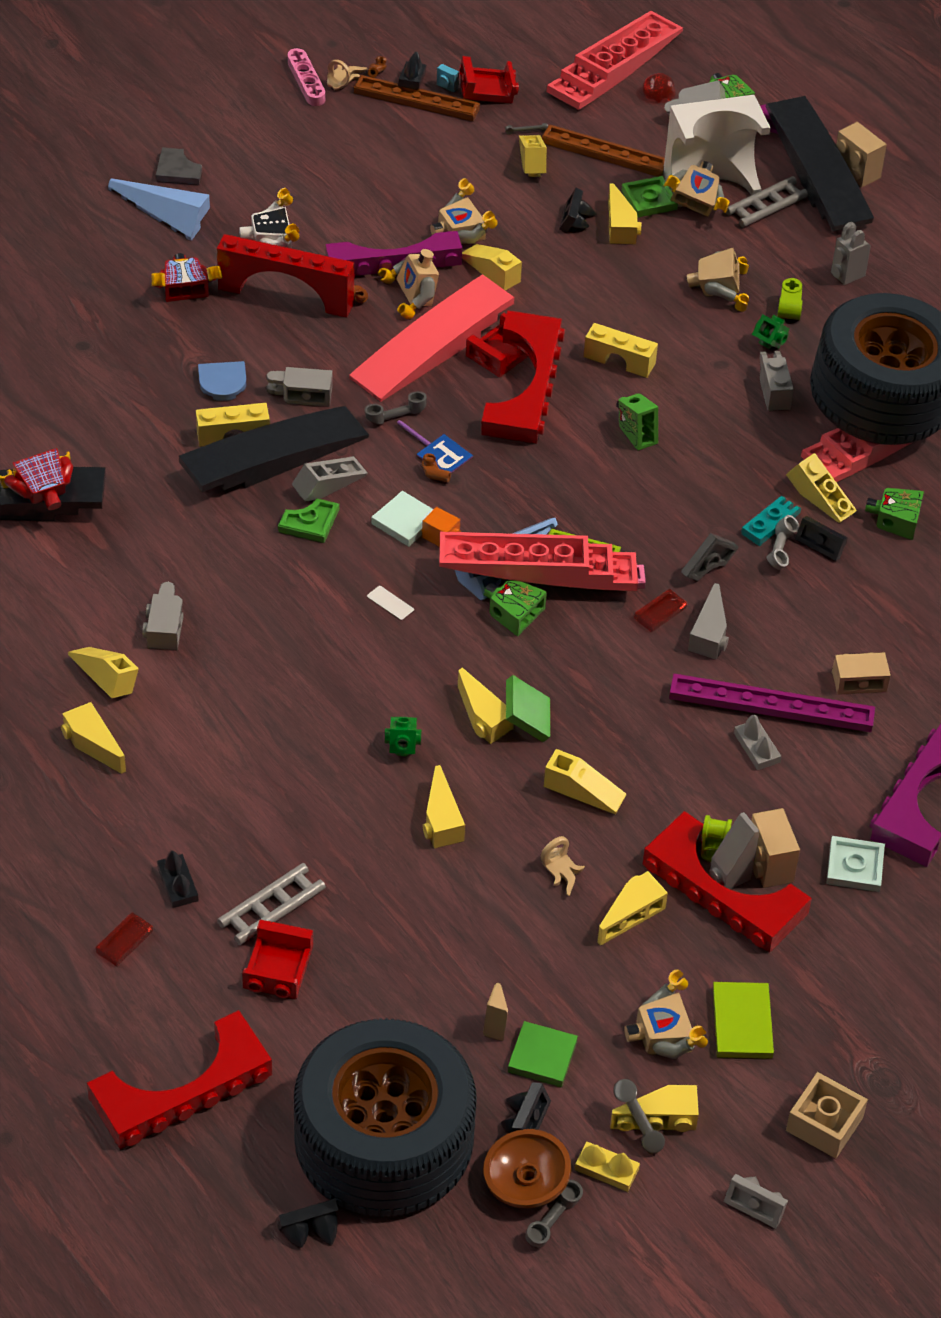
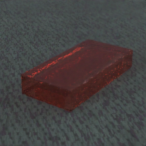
M668 589L635 612L634 619L650 632H653L686 609L687 602L671 589Z
M132 912L96 946V953L117 967L153 932V926Z

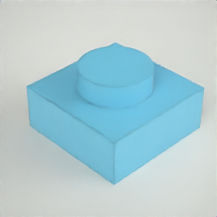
M441 64L437 67V85L454 93L459 86V71Z

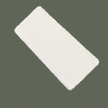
M378 586L367 595L368 598L400 620H403L414 611V608L382 586Z

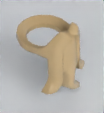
M333 60L328 65L327 85L334 90L342 89L352 80L359 79L360 75L354 73L364 72L367 70V67H348L343 61Z
M564 836L553 839L544 847L541 853V861L555 878L554 886L560 884L561 877L567 882L566 893L567 896H570L575 882L574 874L581 873L585 866L575 865L568 857L569 841ZM564 844L563 848H555L558 845Z

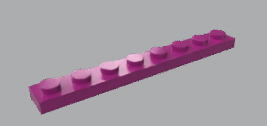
M674 673L669 699L866 732H872L875 715L874 706Z

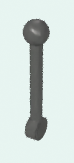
M547 123L524 127L508 125L505 127V132L510 135L516 131L540 129L546 131L549 125Z

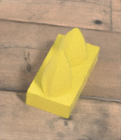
M586 1142L575 1164V1170L628 1192L639 1170L640 1163L629 1159L625 1153L616 1154L598 1145Z

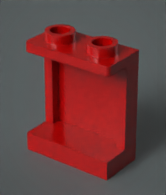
M462 56L459 67V80L463 99L513 103L514 95H517L519 91V84L515 80L516 70L513 69L511 61L506 62L504 70L475 68L472 66L471 57Z
M506 313L500 315L499 325L480 339L473 334L466 339V356L499 378L528 357L521 349L511 344L503 343V327Z
M260 919L257 926V940L248 967L244 968L242 973L243 988L256 993L273 994L280 998L297 999L313 949V930Z

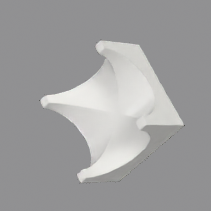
M755 95L671 105L663 171L665 179L667 180L669 175H674L681 170H688L691 165L700 167L702 161H707L713 165L711 173L718 175L719 179L735 182L746 188L751 195L760 192L761 187L754 159L755 136L757 131L760 135H768L770 133V126Z

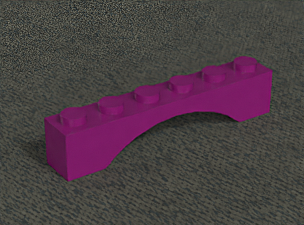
M458 231L434 233L420 243L397 249H372L350 242L325 244L326 256L354 262V276L378 274L381 268L391 271L394 269L393 266L405 260L409 254H420L422 249H428L433 252L432 262L436 268L462 265V245Z

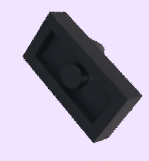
M414 52L409 61H406L399 77V87L419 90L427 65L421 63L417 52Z
M576 187L566 201L559 230L567 233L571 227L577 229L589 227L582 215L595 216L596 212L582 199L583 190Z
M805 516L802 518L795 539L837 561L842 555L848 537Z
M173 850L169 851L165 859L157 861V868L172 908L198 902V893L183 854L178 855Z
M532 1082L528 1091L508 1097L506 1099L508 1104L519 1112L501 1121V1125L508 1133L523 1129L539 1130L551 1103L543 1084Z
M332 1199L278 1215L276 1222L279 1231L283 1230L286 1238L299 1248L304 1246L308 1238V1222L310 1221L318 1236L324 1242L332 1245L337 1234L336 1212L339 1209L336 1199Z

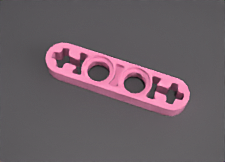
M298 48L291 49L288 52V65L307 103L312 106L324 104L325 89L306 52Z

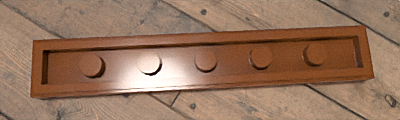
M360 75L354 86L355 94L469 121H474L480 110V103L423 89L416 90L399 87L397 83Z
M549 125L542 135V140L547 145L657 177L663 175L664 157L553 125Z

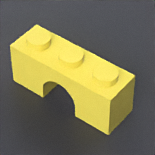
M594 323L585 337L584 357L605 364L610 354L615 353L626 361V371L647 378L656 364L658 343Z
M267 403L196 410L199 447L222 440L225 433L230 430L237 429L246 432L270 424Z

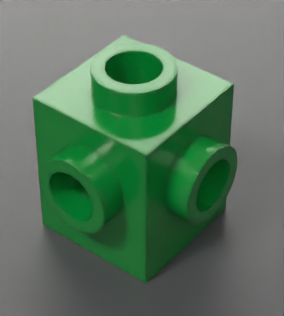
M762 314L755 325L752 335L759 338L758 343L770 349L771 346L779 349L787 341L790 328L783 325L785 320L775 315L769 318Z
M391 717L390 728H385V744H390L389 753H395L398 756L415 754L416 745H421L422 729H416L417 718Z

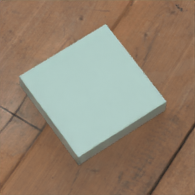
M401 491L371 517V524L409 547L422 536V521L434 509L406 492Z
M832 836L826 884L880 892L885 844Z

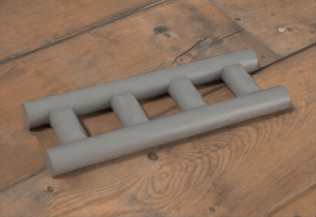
M791 176L728 206L726 214L736 213L742 219L739 220V225L744 228L806 198L807 191L806 189L800 191L794 186L797 183L796 178ZM785 189L791 195L783 198L778 192ZM769 197L775 203L766 206L761 200ZM753 205L759 211L750 214L744 208Z
M301 863L218 918L217 922L222 928L231 923L239 932L234 936V939L238 945H242L257 934L259 923L258 920L248 926L240 918L242 915L252 909L261 920L276 922L324 890L326 886L320 879L312 884L304 876L309 871L305 863ZM295 881L303 891L291 898L283 888ZM273 895L282 905L270 912L262 902Z

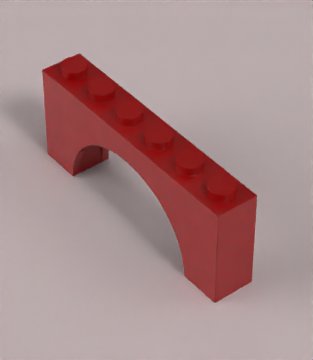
M227 234L223 235L217 247V266H220L222 275L221 279L218 278L219 290L240 294L249 276L260 272H280L294 276L312 287L322 299L326 313L347 318L354 304V262Z
M507 310L503 327V343L511 344L526 353L532 361L536 373L529 387L519 396L499 403L486 402L481 421V435L537 444L538 436L544 433L545 421H542V418L548 415L549 402H546L547 397L551 398L553 384L550 382L551 379L556 378L557 365H554L555 360H560L561 347L558 345L559 342L564 341L565 329L561 328V318Z
M684 811L644 848L642 865L651 873H655L664 879L671 887L683 892L691 901L703 906L711 915L726 922L734 931L749 938L754 945L770 953L809 914L812 898L791 883L782 890L771 894L749 895L730 890L716 882L703 869L696 853V849L703 841L702 831L704 824Z
M239 1010L214 1022L215 1039L219 1045L217 1055L211 1066L200 1077L184 1086L164 1091L142 1090L123 1082L116 1076L113 1070L87 1082L88 1098L119 1149L136 1145L143 1138L153 1133H160L173 1123L187 1120L194 1113L204 1108H211L224 1098L238 1095L245 1088L255 1083H262L272 1075L271 1057Z

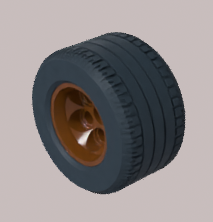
M875 293L860 296L837 307L824 324L810 376L811 392L820 411L835 426L847 434L877 444H908L928 438L940 430L941 312L921 300L891 293Z
M379 1018V1020L369 1019L361 1021V1023H352L350 1026L340 1028L339 1031H334V1033H331L317 1044L306 1057L297 1075L294 1088V1142L300 1166L307 1179L318 1192L329 1200L336 1199L337 1205L346 1210H351L358 1214L363 1213V1215H375V1217H390L392 1215H406L409 1212L414 1213V1211L425 1209L426 1206L429 1207L431 1204L439 1201L456 1186L469 1165L473 1151L477 1097L475 1082L470 1068L452 1043L448 1042L439 1033L434 1032V1030L423 1027V1025L410 1021L406 1022V1020L400 1021V1019L388 1020V1018H385V1020H382V1018Z

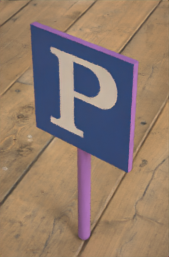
M401 420L397 421L398 425L427 446L418 452L416 456L423 460L425 454H433L436 457L435 461L439 469L451 471L452 473L473 458L471 453L445 434L430 443Z

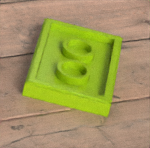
M713 982L717 1057L773 1058L774 1048L769 983Z

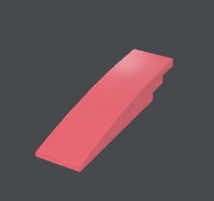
M649 11L576 54L574 63L561 70L560 78L549 83L546 92L579 110L635 72L683 31V27L653 11Z
M482 274L401 331L349 375V378L382 402L465 349L466 339L472 334L480 339L481 331L497 322L498 314L514 304V296Z
M836 428L823 434L819 443L803 449L801 457L805 460L815 453L834 480L838 482L890 456L911 443L901 445L877 444L858 439Z
M440 532L439 567L536 584L600 590L637 591L636 552H612V544L588 543V536Z

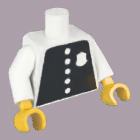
M287 188L279 190L277 197L280 199L279 201L275 200L266 210L254 213L251 216L252 226L239 228L240 238L292 249V241L295 242L299 239L298 233L300 230L294 223L289 225L286 207H283V205L287 206L293 202V197Z

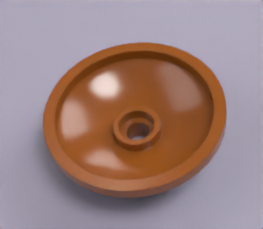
M535 1129L517 1130L501 1137L489 1149L484 1161V1178L490 1192L501 1202L518 1208L539 1207L557 1198L566 1188L571 1176V1160L566 1147L555 1136ZM527 1177H532V1178H533L532 1180H529V1181L525 1180Z

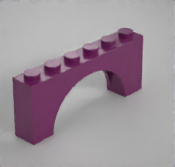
M941 724L937 730L934 728L931 730L927 738V745H921L915 757L917 760L915 763L910 762L904 773L905 778L903 780L899 779L896 782L893 796L886 797L881 807L882 812L880 815L877 813L874 815L869 826L872 829L870 840L883 843L886 848L925 867H928L939 850L941 832L933 828L924 819L918 807L917 797L928 784L941 778Z

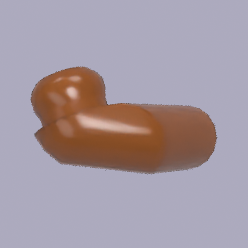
M377 56L375 59L376 63L369 65L368 75L375 78L386 69L387 59L385 57Z
M354 285V301L357 303L367 301V291L359 285Z
M431 453L425 454L421 465L426 476L430 479L448 483L451 478V471L439 469L435 461L436 457Z

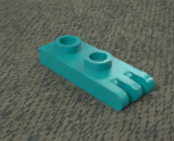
M780 496L742 527L741 534L758 546H761L776 533L775 527L782 518L787 515L795 518L801 512V508L798 506L793 508L794 503L791 501L786 502V498Z

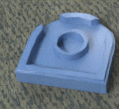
M244 361L198 364L200 389L204 394L212 396L214 400H232L246 389Z

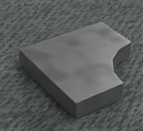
M162 147L156 172V181L198 185L201 179L202 165L188 160L184 155V149Z

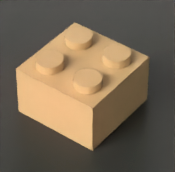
M859 122L838 131L836 146L857 184L860 187H864L881 178L887 144Z
M784 809L752 814L751 821L759 830L753 864L755 877L760 878L763 888L794 882L800 848Z
M817 1072L790 1111L786 1131L828 1155L837 1158L863 1119L868 1099Z

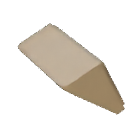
M496 983L487 1003L483 1034L484 1036L503 1041L508 1008L501 984Z

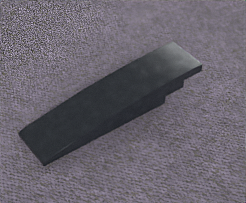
M806 96L767 103L765 107L803 188L807 191V197L811 206L817 207L822 220L827 219L832 232L843 230V227L849 222H853L856 226L872 223L874 216L855 178Z
M341 406L282 420L213 442L179 455V463L201 492L219 485L223 490L242 484L244 488H248L367 439L369 434L347 407Z
M73 467L70 483L65 486V493L58 496L61 506L54 510H48L45 501L33 504L29 498L22 497L10 488H3L0 484V520L55 521V515H79V508L102 509L106 467ZM0 470V476L8 475L7 470Z

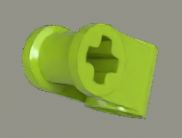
M788 278L783 281L777 317L800 320L802 283L798 279Z
M710 815L705 816L702 831L701 857L707 862L711 863L714 853L732 827V819L722 821L711 819Z

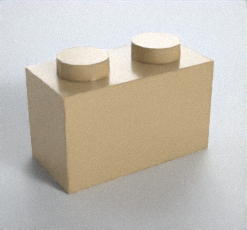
M885 652L835 655L832 674L837 694L887 692L891 675Z

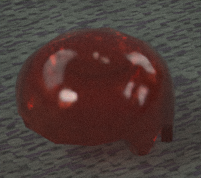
M664 73L651 75L643 83L644 96L648 99H654L658 103L664 98L671 101L676 95L672 78Z

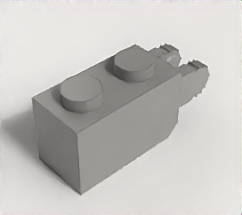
M719 80L684 88L680 91L678 99L665 103L664 109L670 116L671 105L725 99V89Z
M853 222L847 223L843 227L842 236L836 239L831 268L833 276L844 285L866 275L871 245L864 240V232L862 230L856 231V225Z
M775 351L773 358H768L766 352H760V383L767 410H790L794 389L785 357L781 356L780 351Z
M286 367L285 371H270L266 375V379L269 382L266 385L268 393L284 395V401L288 404L330 407L333 388L332 370Z
M169 581L161 584L159 594H153L152 603L147 604L146 607L148 623L144 622L143 637L147 638L148 648L178 650L183 622V600L179 596L174 595L175 585Z

